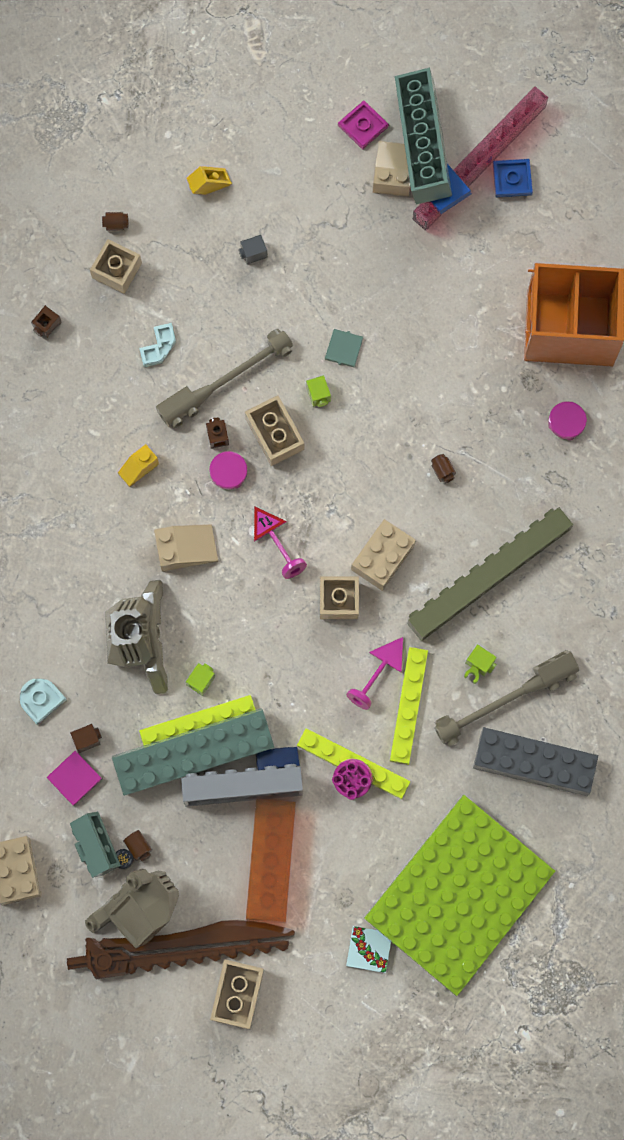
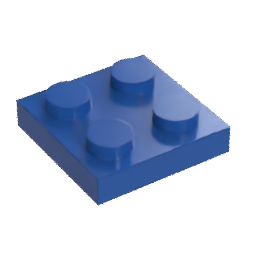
M530 159L493 161L496 198L532 196Z

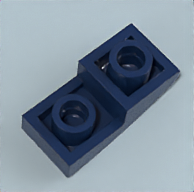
M297 747L274 748L256 753L258 771L265 770L267 766H276L277 769L285 768L284 765L296 764V767L300 766Z

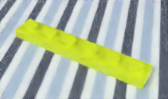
M409 647L390 762L409 765L428 650Z
M251 695L141 729L139 732L143 745H147L254 711L255 707Z
M307 728L297 744V747L336 767L347 759L363 761L372 772V785L401 800L410 784L409 780Z

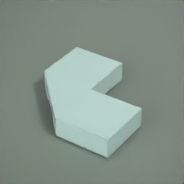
M172 323L155 326L154 332L157 344L139 348L144 367L163 363L175 345L176 339Z

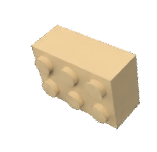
M279 395L245 411V419L270 466L305 450V443Z
M384 519L351 564V570L383 591L415 546L416 540Z
M23 836L0 842V904L3 906L41 897L30 838Z
M224 959L210 1020L250 1030L264 969Z

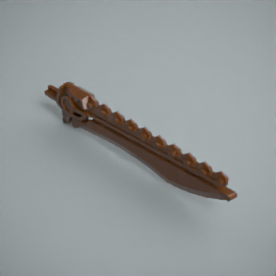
M226 920L188 931L157 935L147 944L135 948L126 938H102L100 942L94 938H86V955L67 958L68 970L88 967L97 980L128 975V973L132 975L136 972L137 967L147 972L153 970L154 965L167 969L170 967L171 962L183 967L189 959L197 964L204 962L205 957L217 962L221 959L222 954L234 959L237 957L238 952H242L250 957L255 954V949L265 954L271 952L272 947H276L281 951L287 950L289 941L258 943V940L293 936L295 931L264 922ZM250 941V944L224 946L138 956H129L122 950H104V948L106 947H122L128 952L134 953L182 947Z

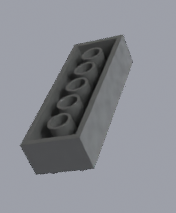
M483 727L473 769L588 796L591 793L599 755Z

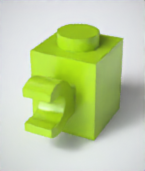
M477 644L465 662L471 668L466 671L464 678H467L469 674H473L475 676L473 684H476L479 680V673L483 676L487 672L492 673L497 665L494 663L497 657Z

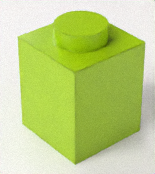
M324 375L306 380V388L313 407H323L328 402H331V394Z
M198 663L186 680V686L203 696L215 678L214 669L205 663L204 665Z

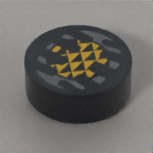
M127 849L118 850L116 855L121 865L118 868L128 869L134 861L132 854Z

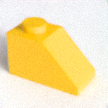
M199 166L186 178L193 194L206 195L232 184L225 168Z
M145 444L128 458L118 471V474L131 487L159 465L158 458Z

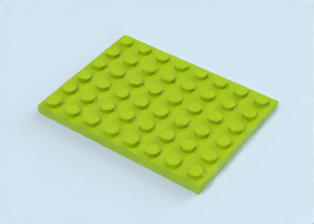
M462 795L366 914L364 919L450 992L458 996L555 873V870L467 796Z

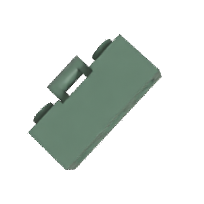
M98 811L87 813L70 823L72 833L76 840L79 841L74 845L81 862H86L87 869L92 878L105 875L121 866Z

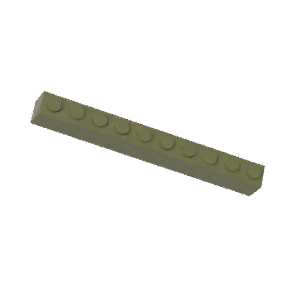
M558 507L556 510L550 509L544 514V519L534 521L529 526L530 529L525 533L524 531L519 532L514 537L515 540L513 542L503 544L497 554L491 553L484 559L485 563L481 566L477 564L471 568L469 575L466 577L462 575L455 580V585L450 589L448 587L444 588L439 593L440 596L438 598L428 600L422 610L418 611L417 609L408 616L410 619H408L407 624L422 642L570 531L574 524L561 508Z

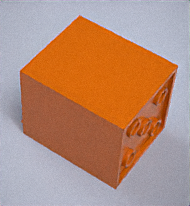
M535 263L533 269H528V272H532L527 289L524 361L613 367L624 342V269Z

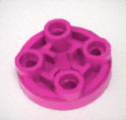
M569 401L561 402L554 406L548 419L549 429L556 436L567 440H573L579 436L587 423L586 413L583 408Z
M230 451L222 452L215 456L209 468L212 482L222 489L239 488L247 477V464L243 457Z
M347 759L341 762L335 769L332 782L341 795L354 800L364 796L369 791L373 782V776L370 768L363 761Z

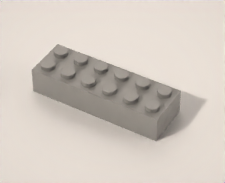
M296 764L284 765L285 768L277 769L276 766H267L265 770L257 771V768H247L245 772L238 773L237 770H226L225 774H217L216 771L206 772L205 776H198L197 773L186 774V777L181 778L183 802L185 807L303 796L301 767H296Z

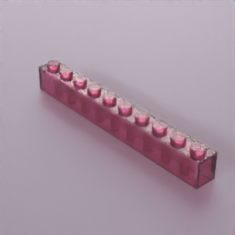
M536 86L454 169L455 173L467 187L546 108L549 97ZM429 201L421 203L413 211L412 220L427 231L442 214Z

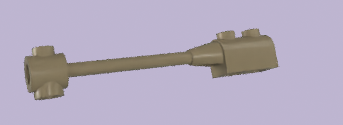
M278 328L271 331L267 335V343L269 345L267 348L210 385L192 392L188 386L184 387L156 406L157 413L168 427L172 425L174 428L179 427L184 422L182 418L187 415L190 418L196 416L199 413L198 408L213 391L271 353H274L276 356L281 354L283 357L289 355L292 352L291 347L293 346L289 336L285 331H280Z
M565 650L533 667L536 675L525 682L522 687L465 718L455 722L453 718L446 715L436 720L434 728L443 744L447 743L448 746L454 745L459 741L458 736L461 735L459 729L524 694L547 688L553 691L560 687V681L566 679L567 682L576 679L579 667L572 652Z

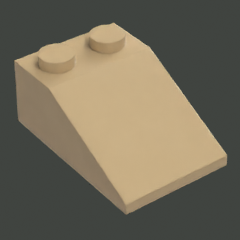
M379 141L373 193L409 197L410 179L405 145L402 143Z
M212 524L170 526L154 529L162 572L218 562Z

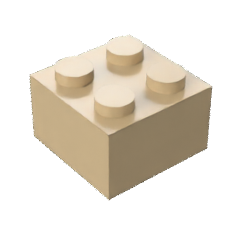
M107 239L90 268L91 276L93 279L125 294L142 264L141 255Z
M320 576V619H358L359 576Z

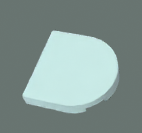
M32 679L22 687L20 693L21 707L36 725L41 723L67 700L55 685L46 679Z

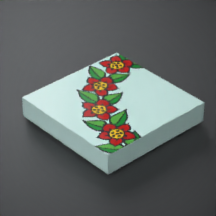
M353 926L346 966L386 973L391 941L378 930Z

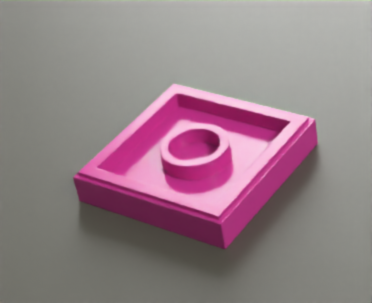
M363 100L338 122V127L363 150L389 127V124Z
M76 751L46 777L73 806L102 780Z

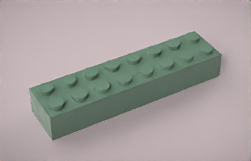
M430 67L394 76L410 186L415 203L417 205L452 196L435 83Z
M260 708L113 755L112 761L123 796L184 777L186 774L197 773L274 748V744L263 709Z

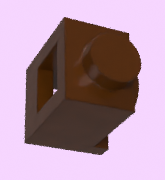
M46 305L31 321L34 333L40 337L44 335L47 338L58 324L62 323L60 316Z
M218 417L210 419L209 423H206L211 449L228 446L229 439L225 420H220ZM220 429L218 433L214 432L213 430Z

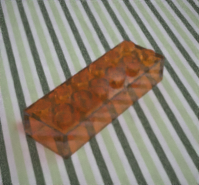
M256 799L246 910L247 921L286 924L296 802Z

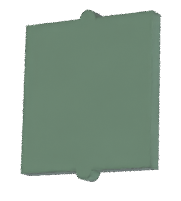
M334 329L325 360L336 362L338 365L343 364L355 367L363 336L352 334L350 331L344 332Z

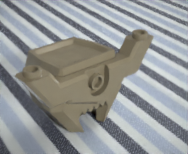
M161 580L150 581L141 597L121 599L105 612L107 664L122 667L145 665L146 675L155 694L168 691V679L163 666L162 643L158 640L160 638V629L157 626L161 624L160 600L163 597V583Z
M146 869L132 871L126 877V882L121 886V890L85 920L86 927L92 933H96L112 921L124 937L135 948L147 944L170 921L179 898V891L174 886V883L171 882L166 872L158 870L148 873Z

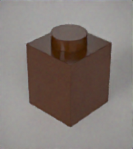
M93 724L70 732L78 753L101 745L99 741L102 738L98 727L94 728Z

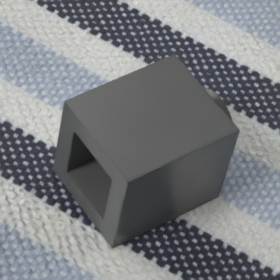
M262 235L240 241L241 248L238 251L241 259H245L247 265L268 258L267 248Z

